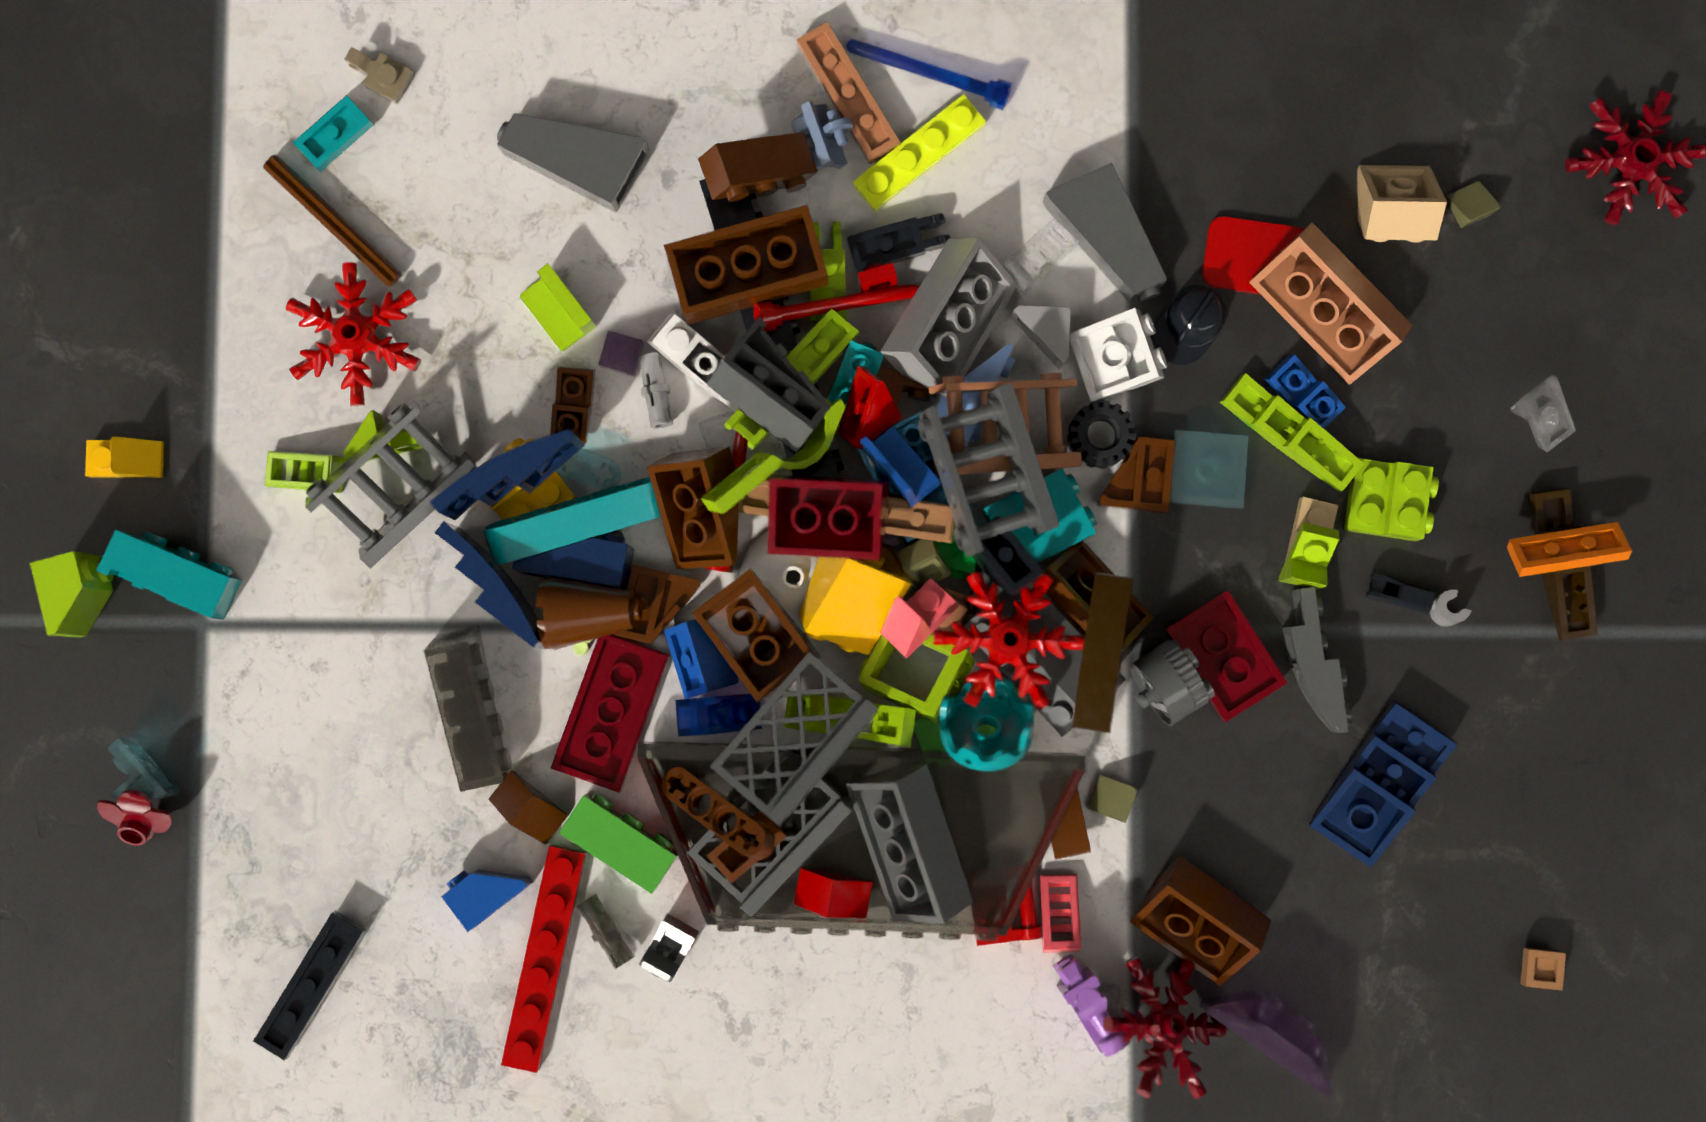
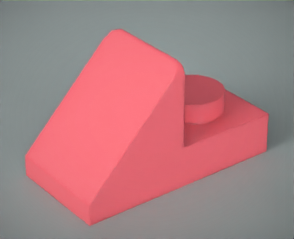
M930 578L906 603L899 596L894 600L880 633L903 656L908 658L959 605Z

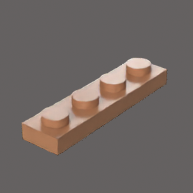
M828 22L796 39L799 49L841 118H850L852 120L853 128L850 130V133L868 163L871 164L900 145L898 137Z

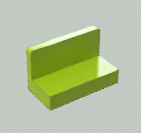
M547 263L537 271L541 279L522 292L520 298L557 347L564 352L594 330L596 325Z

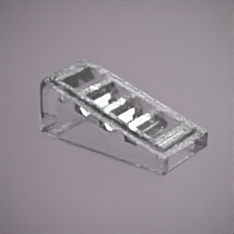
M1053 218L1006 259L1003 267L1017 283L1016 289L1022 295H1026L1079 242ZM1048 234L1062 246L1060 250L1046 238ZM1038 244L1051 256L1050 259L1036 247ZM1027 255L1040 266L1039 269L1026 258Z

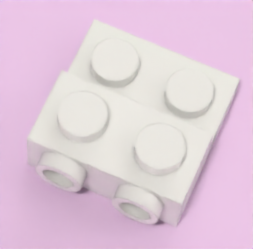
M1133 308L1069 334V340L1091 402L1100 401L1126 390H1133L1165 378L1162 369L1168 367L1167 361L1160 347L1154 349L1150 335L1156 332L1148 313L1142 315L1140 309Z

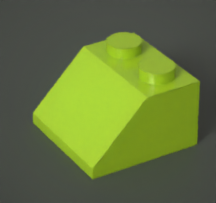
M72 551L30 563L48 636L78 638L87 636L113 592L111 581H113L114 575L109 574L107 576L96 571L103 556Z

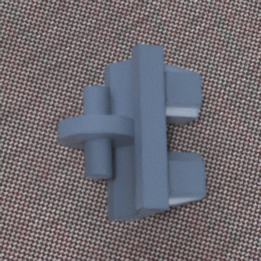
M808 101L800 105L803 113L792 120L791 124L794 133L804 132L806 139L812 136L815 146L810 148L817 170L827 167L840 169L847 165L842 146L848 144L845 133L853 128L852 120L850 118H839L837 109L829 111L825 104L813 105L812 101Z

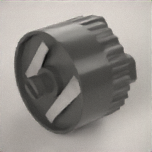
M1174 639L1165 641L1130 664L1132 676L1141 691L1135 695L1139 705L1143 709L1150 705L1162 721L1169 726L1174 725L1207 704L1209 699L1213 698L1215 694L1210 683L1205 678H1200L1195 669L1199 666L1197 658L1188 647L1182 650Z

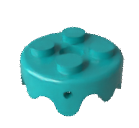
M997 678L995 680V695L991 697L985 691L976 708L963 701L973 686V682L965 684L962 691L955 698L945 695L940 708V737L943 747L956 762L970 769L995 771L1005 769L1025 756L1031 747L1034 737L1033 709L1029 701L1024 702L1017 696L1013 684L1008 679L1003 678L1002 681ZM982 725H990L997 729L994 733L988 735L977 731Z

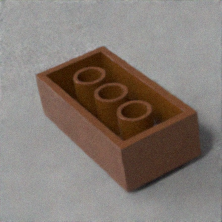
M808 204L664 245L682 312L688 325L750 308L755 303L774 301L828 286V274Z

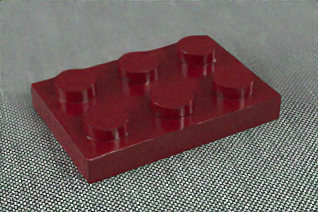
M1228 590L1164 629L1170 640L1174 639L1182 650L1188 647L1197 658L1199 666L1195 669L1200 678H1205L1212 686L1215 696L1209 699L1223 722L1229 721L1287 684V681Z

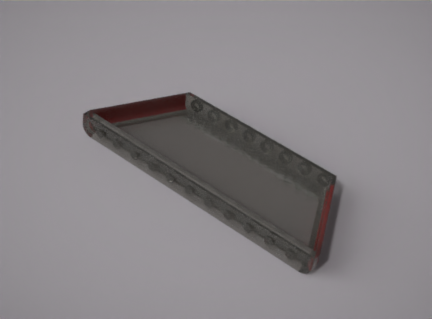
M662 741L638 743V761L706 924L717 925V930L724 932L739 931V926H754V932L773 933L776 932V927L790 928V933L811 934L813 929H827V934L845 936L849 935L850 930H864L865 936L884 937L887 931L901 932V937L923 938L924 933H939L940 939L957 940L961 939V934H976L977 940L997 941L998 935L1006 936L1085 772V754L1027 751L1023 758L1005 769L979 771L959 764L949 756L947 751L942 750L921 751L919 748L848 747L823 778L839 793H845L850 799L846 783L899 765L927 764L941 808L945 814L950 835L957 850L964 876L968 882L973 904L944 924L893 920L853 806L852 812L760 909L750 917L740 908L742 903L687 854L709 829L668 799L662 789V781L666 773L674 767H681L695 773L731 801L735 802L741 793L710 767L730 743ZM741 744L737 749L747 748V744ZM752 744V748L774 746L772 744ZM815 748L805 749L806 759L815 750ZM795 749L794 751L802 758L801 749ZM774 751L752 753L753 773L761 774L775 759ZM748 753L732 754L722 767L732 776L749 775ZM788 758L780 765V772H792L798 769ZM781 777V782H787L791 777ZM768 778L765 782H773V778ZM680 780L678 783L680 791L689 794L692 789L682 784V780ZM749 780L739 781L746 788L750 786ZM813 788L805 798L806 807H822L830 797L820 788ZM757 789L755 796L768 805L774 798L773 789ZM710 794L703 796L699 802L701 813L706 812L710 808L712 800ZM748 800L741 806L742 809H748ZM791 814L781 828L785 833H797L801 829V814ZM806 814V821L808 822L814 814ZM732 816L728 820L729 831L735 827L736 816ZM783 840V841L781 842L782 848H783L790 840ZM707 842L700 851L707 857V854L719 842ZM774 847L771 854L763 860L773 859L777 855L776 847ZM757 867V875L764 867ZM804 867L873 881L867 918L824 917L794 905L800 868ZM751 868L734 881L742 890L752 881Z

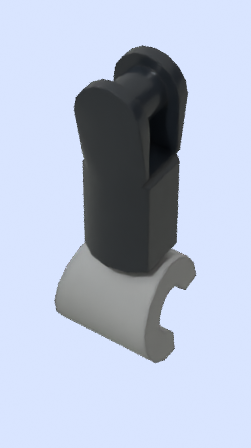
M1377 573L1370 575V579L1373 582L1371 590L1366 591L1365 597L1371 600L1397 605L1425 614L1430 613L1432 620L1444 627L1464 621L1470 616L1472 611L1464 608L1452 613L1448 610L1447 602L1457 597L1458 590L1451 589L1435 596L1434 590ZM1387 585L1396 587L1393 597L1385 595Z

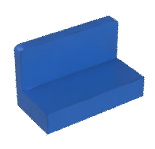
M891 427L873 443L867 436L860 440L866 455L911 507L941 484L936 475L894 427Z
M696 619L664 630L685 700L739 682L737 674Z

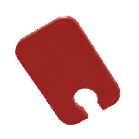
M1218 217L1214 219L1209 225L1202 269L1204 282L1213 288L1260 294L1249 282L1305 228L1231 217Z

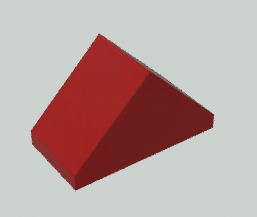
M858 366L838 434L856 449H863L860 442L863 437L867 436L872 442L900 420L902 416L884 381L864 366Z
M801 867L794 905L824 917L866 919L873 881Z

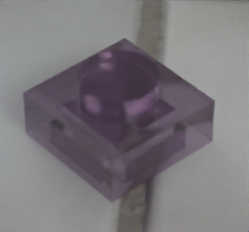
M608 330L598 365L601 368L635 377L639 363L638 357L641 356L644 341Z

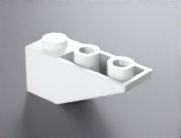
M669 314L647 340V343L735 413L738 408L707 385L725 356L676 314Z

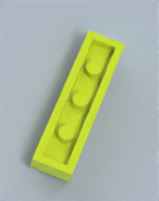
M963 94L852 182V186L875 213L982 129L986 124V120Z

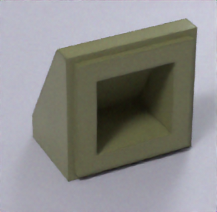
M1479 181L1445 197L1460 228L1490 216L1501 208L1496 199Z
M922 539L899 551L903 571L918 589L930 578L938 582L952 575L951 570L932 540Z
M1099 775L1088 809L1126 823L1138 788Z

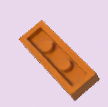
M1618 522L1509 539L1507 550L1519 577L1628 560L1632 552Z

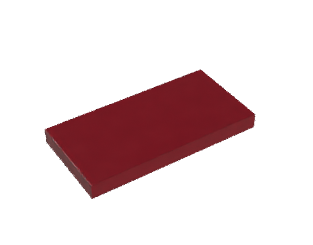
M613 634L597 638L551 769L620 793L670 655Z

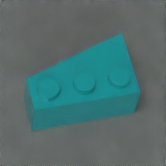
M115 530L96 571L107 576L109 574L117 575L132 582L131 585L141 590L146 588L166 597V600L204 616L224 620L242 582L241 579L231 575L234 569L216 561H212L211 565L205 564L198 560L201 554L183 546H179L178 550H174L166 546L168 539L146 531L145 535L142 536Z

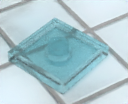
M1175 430L1169 503L1235 509L1244 508L1248 436Z

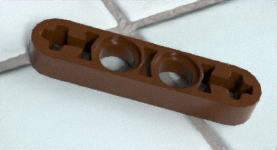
M674 767L666 773L662 781V789L668 799L740 854L755 860H763L771 854L775 846V838L773 832L695 773L681 767ZM680 780H682V784L692 789L689 794L680 791L678 786ZM710 794L712 799L710 808L706 812L701 813L699 802L703 796ZM734 812L737 818L735 827L731 831L726 832L723 826L724 820L728 814ZM746 832L757 836L756 838L759 841L757 847H754V843L748 838L743 837Z

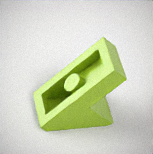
M371 410L344 451L345 460L351 458L384 427L380 413L375 410ZM404 428L388 442L398 454L424 449ZM376 453L368 461L380 459L381 457Z
M1302 522L1279 575V581L1305 588L1315 587V589L1326 587L1328 584L1327 566L1339 542V530Z

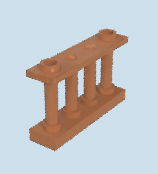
M1062 373L1040 374V380L965 383L964 376L942 377V384L929 387V394L947 393L949 416L963 411L962 393L980 392L982 406L987 404L989 400L987 394L999 386L1012 383L1029 435L1027 390H1045L1048 447H1045V454H1036L1040 468L1042 470L1082 467L1081 452L1067 453V447L1063 446L1059 389L1077 386V379H1062ZM992 419L982 421L983 444L998 440L997 422ZM964 427L949 431L951 453L965 450ZM1002 455L957 468L958 474L1013 471L1009 458ZM934 461V474L938 476L939 473Z

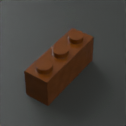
M804 132L716 143L698 158L712 200L728 198L729 202L741 200L754 193H757L758 197H765L777 192L779 189H786L787 193L801 190L807 186L806 181L818 172Z

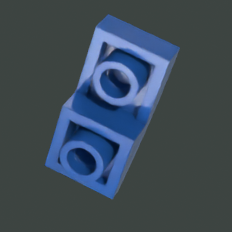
M1295 354L1288 355L1264 378L1279 397L1304 418H1312L1323 429L1346 408L1324 381H1317Z

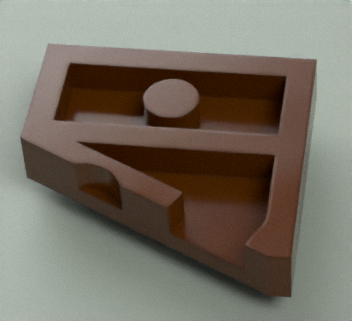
M1138 437L1133 444V448L1126 455L1098 499L1097 507L1168 513L1175 440Z
M632 565L626 590L633 591L636 598H641L643 616L642 620H637L635 628L618 632L615 635L653 644L699 590L702 581Z

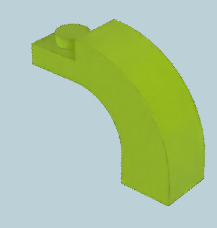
M823 695L801 696L803 717L825 715ZM797 696L787 697L784 718L799 717ZM828 696L829 715L844 714L855 702L850 699ZM872 703L878 708V713L857 738L911 747L916 710ZM840 719L830 720L831 730ZM826 720L803 722L804 731L827 734ZM799 722L783 724L785 728L800 730Z

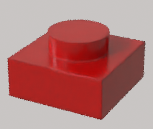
M883 263L872 264L866 267L864 271L858 273L861 292L898 286L897 274L893 263L886 265Z

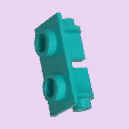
M853 340L850 341L828 397L831 404L836 399H841L846 406L858 366H864L877 375L884 355L876 350L877 347L868 342L860 344Z

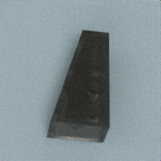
M475 626L438 634L424 649V654L459 790L463 792L504 783L509 773L508 770L512 769V760L509 749L503 746L501 736L503 734V724L500 714L496 712L494 688L489 677L480 627Z

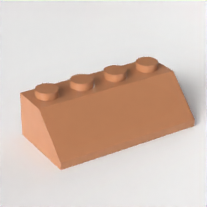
M1312 222L1249 282L1349 385L1397 347L1413 326Z

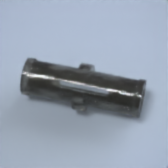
M597 894L576 906L594 934L591 938L595 943L598 941L614 969L635 957L618 930L620 925L617 921L613 922Z

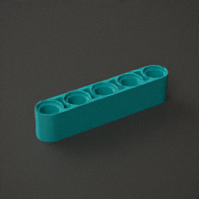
M650 477L491 523L483 528V532L493 563L504 564L660 517L661 514Z

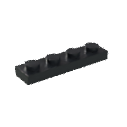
M337 911L332 912L253 1042L284 1061L288 1059L367 929Z

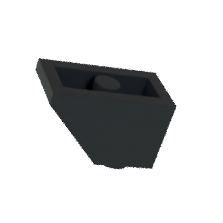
M998 515L997 517H995V518L992 519L991 521L996 520V519H999L1000 516ZM1012 531L980 540L984 551L972 555L988 578L1013 596L1044 575V571Z

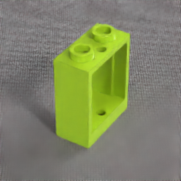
M881 634L871 656L866 657L862 662L857 681L866 691L902 708L915 709L917 715L940 725V708L943 697L949 695L955 698L960 693L966 681L965 678L970 674L976 662L966 649L959 654L952 655L951 650L954 645H933V634H931L922 645L949 657L926 702L879 681L895 649Z

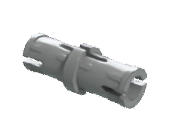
M643 354L638 357L644 386L641 388V394L643 398H646L650 428L658 429L673 425L667 395L670 393L669 384L665 383L661 354Z

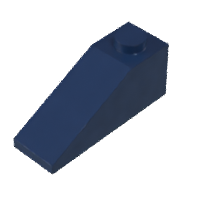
M604 534L603 540L590 538L514 561L512 569L523 575L541 578L553 576L626 590L634 549L625 544V538Z

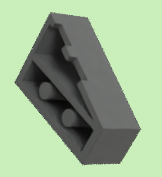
M759 316L722 359L707 385L797 453L831 406L803 371H796L785 357L788 353L781 343L778 345L774 343L764 330L766 324Z

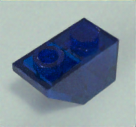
M751 693L675 700L678 737L741 731L759 711L760 702L757 703ZM762 725L756 726L754 730L762 729Z

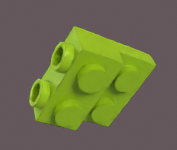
M1358 458L1364 465L1350 482L1344 531L1409 541L1424 539L1425 533L1429 534L1434 523V514L1428 512L1429 498L1436 496L1439 486L1438 477L1433 476L1434 467L1403 462L1387 463Z

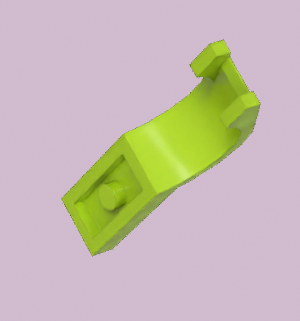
M831 308L786 358L797 372L803 371L814 385L848 348L850 341H854L857 338L859 331ZM739 409L725 422L727 429L732 430L734 428L749 441L747 445L751 449L756 448L771 434Z
M824 397L831 408L811 433L805 446L794 456L781 460L773 454L757 452L701 498L708 510L724 514L778 468L786 470L804 469L819 461L829 449L846 407L842 400L836 399L831 404L829 399Z

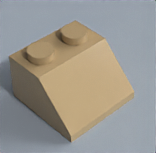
M1358 166V223L1365 239L1375 242L1407 240L1414 243L1438 239L1447 201L1430 166Z

